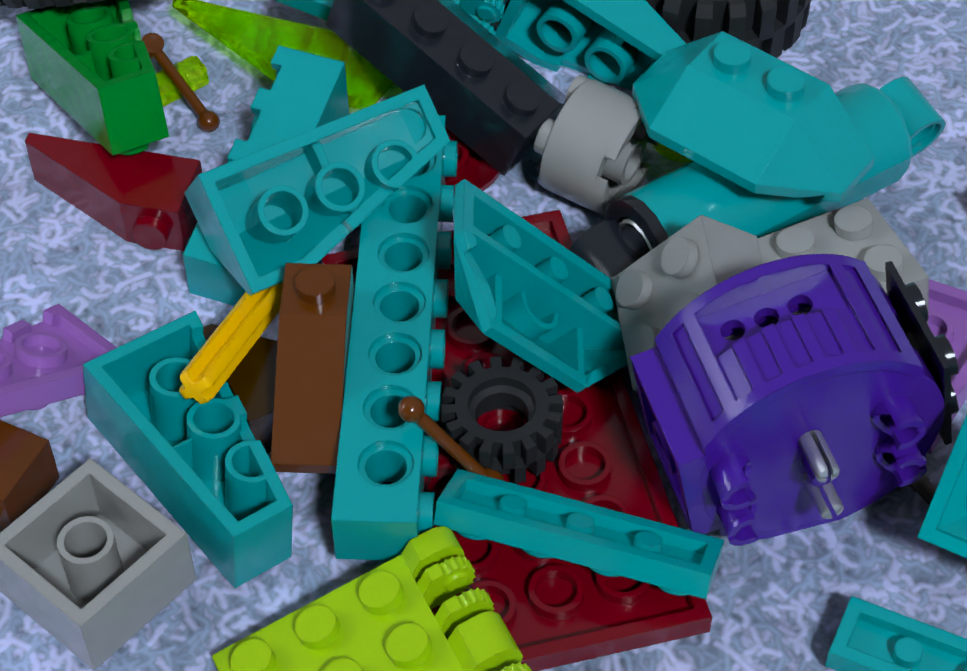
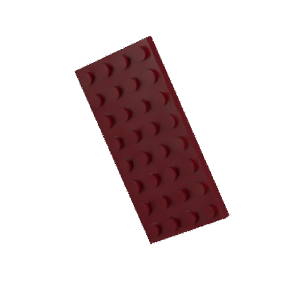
M560 210L522 217L568 250L573 244ZM451 230V269H439L438 278L448 279L449 281L448 317L436 318L435 329H445L444 369H432L431 380L442 382V394L446 386L452 388L451 377L458 371H461L468 377V364L479 360L483 369L490 368V357L501 356L502 367H511L513 357L523 359L484 335L455 299L454 230ZM359 248L327 254L323 257L322 264L352 265L355 291ZM524 360V371L529 372L533 365ZM620 370L578 393L554 379L558 384V395L562 394L563 399L561 445H558V455L553 463L546 460L545 471L537 477L529 468H526V481L517 485L678 527ZM544 372V381L551 378L550 375ZM506 409L486 412L476 420L479 425L493 431L515 430L528 422L527 418L522 414ZM441 419V422H436V423L442 428V419ZM440 445L437 477H425L424 492H435V509L438 498L457 470L452 464V456L450 454L446 455L445 450ZM512 473L503 474L504 481L514 483ZM384 482L380 484H392L395 482ZM452 530L465 553V557L470 561L475 570L476 578L473 579L474 583H471L468 586L469 588L463 591H469L470 588L472 590L479 588V590L484 589L488 593L494 604V610L492 611L500 614L523 655L521 664L526 663L532 671H541L710 632L712 615L706 599L692 595H672L652 584L622 576H603L586 566L557 558L534 557L520 548L487 539H468ZM442 604L431 609L434 616Z

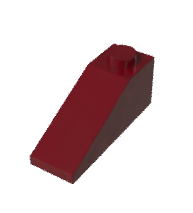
M35 133L27 135L25 144L34 179L127 242L138 243L140 246L152 250L161 248L185 250L197 220L184 192L197 175L202 173L200 160L146 151L132 155L117 154L113 156L101 144Z

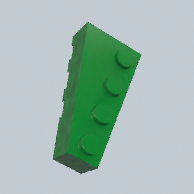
M105 0L95 3H79L65 7L48 6L15 15L31 78L113 156L117 154H137L146 150L150 143L169 137L156 72L145 43L141 39L138 24L133 19L128 0Z

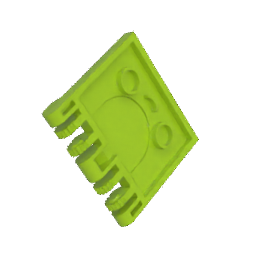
M444 526L432 528L408 542L401 555L212 655L218 671H532L526 663L521 664L523 655L500 614L492 611L494 610V604L488 593L484 589L479 590V588L474 590L470 588L469 591H463L468 589L471 583H474L473 579L476 578L475 570L470 561L465 557V553L453 531ZM442 604L434 616L431 609Z

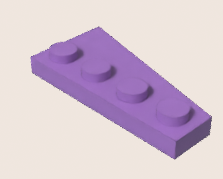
M60 304L45 309L43 311V321L33 326L24 320H20L4 327L3 336L0 340V417L26 410H40L48 404L85 395L83 364L117 347Z

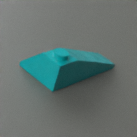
M510 0L495 34L496 38L508 48L533 64L555 72L561 66H565L587 74V78L598 80L607 85L612 83L631 91L633 83L667 50L686 44L646 0Z
M421 85L197 175L184 194L210 250L249 296H252L282 283L286 263L317 264L450 142V139L425 85Z

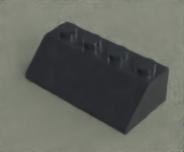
M334 0L325 25L404 92L425 85L438 115H446V128L503 176L512 170L534 148L535 139L542 124L549 118L556 121L565 105L566 96L452 0Z

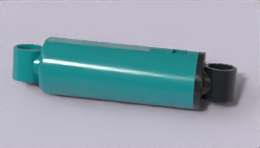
M908 77L894 79L880 89L866 83L849 85L835 92V94L871 149L875 160L872 168L841 202L823 201L821 196L793 198L754 194L692 161L612 200L605 209V221L585 231L576 239L569 250L612 279L700 215L753 234L757 238L766 236L858 202L899 181L909 168L911 158L925 150L940 136L946 122Z

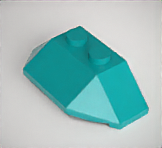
M724 31L667 50L633 83L632 94L635 101H637L640 116L649 138L754 194L793 198L821 196L823 201L841 202L874 165V154L828 83Z
M466 179L456 184L454 208L455 299L480 331L577 393L627 366V357L611 278Z

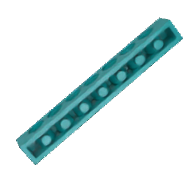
M439 115L446 130V115ZM450 140L443 149L361 223L331 516L336 559L390 561L402 554L411 539L434 528L435 492H424L425 477H437L439 444L428 436L416 423H407L402 420L398 414V404L406 396H416L422 400L425 406L424 412L434 422H441L442 382L431 380L432 369H444L445 329H435L436 318L448 317L449 281L448 279L438 278L439 269H451L452 232L442 231V222H454L455 186L445 185V177H457V141ZM384 482H395L392 484H380Z

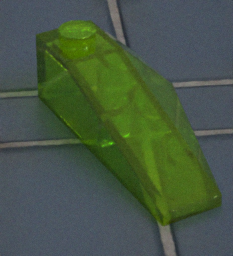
M173 0V8L273 81L276 79V70L272 69L271 61L278 45L345 62L349 107L364 109L376 104L394 84L332 30L198 0Z

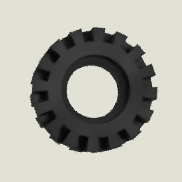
M501 356L490 357V368L483 369L479 360L468 364V377L461 371H458L451 377L452 388L446 386L442 394V429L481 466L496 470L502 476L503 474L512 473L514 484L526 481V468H529L537 477L545 471L546 460L553 463L558 455V445H561L563 420L562 394L558 395V384L553 377L544 381V372L534 365L529 372H525L524 359L513 357L511 367H502ZM506 409L522 414L527 418L528 422L515 430L493 431L479 425L476 420L486 412ZM452 457V464L457 469H463L464 467Z

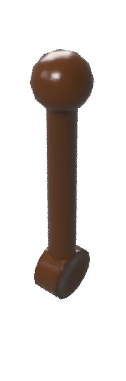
M156 33L145 34L142 41L145 43L150 58L156 59L196 113L199 128L203 132H214L220 125L218 114L205 108L163 51V38Z
M406 396L399 402L398 414L400 418L407 423H416L467 471L504 481L501 473L481 466L424 412L425 406L420 398Z

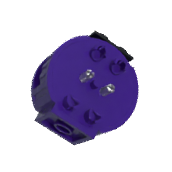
M806 254L778 259L755 266L722 281L691 301L656 336L655 348L630 356L648 434L691 531L707 534L719 530L721 536H726L730 544L743 546L759 539H768L840 520L874 503L898 485L899 487L907 486L923 477L927 472L926 452L934 443L938 433L945 445L952 443V414L959 411L958 401L951 385V376L958 374L957 359L946 336L941 334L934 337L927 324L929 319L927 306L918 286L914 282L905 285L892 261L885 263L887 293L878 279L871 274L864 261L849 256Z

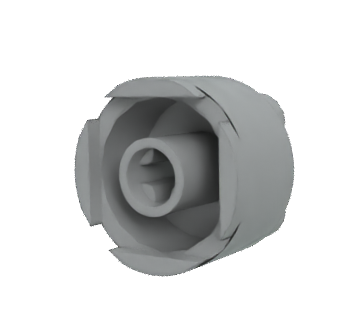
M583 75L576 76L569 86L565 97V105L556 121L551 118L547 119L536 136L534 151L543 155L538 183L544 189L602 216H605V209L612 200L640 187L651 164L642 160L647 142L658 146L659 142L648 137L640 116L637 101H635L634 97L598 80L590 79Z

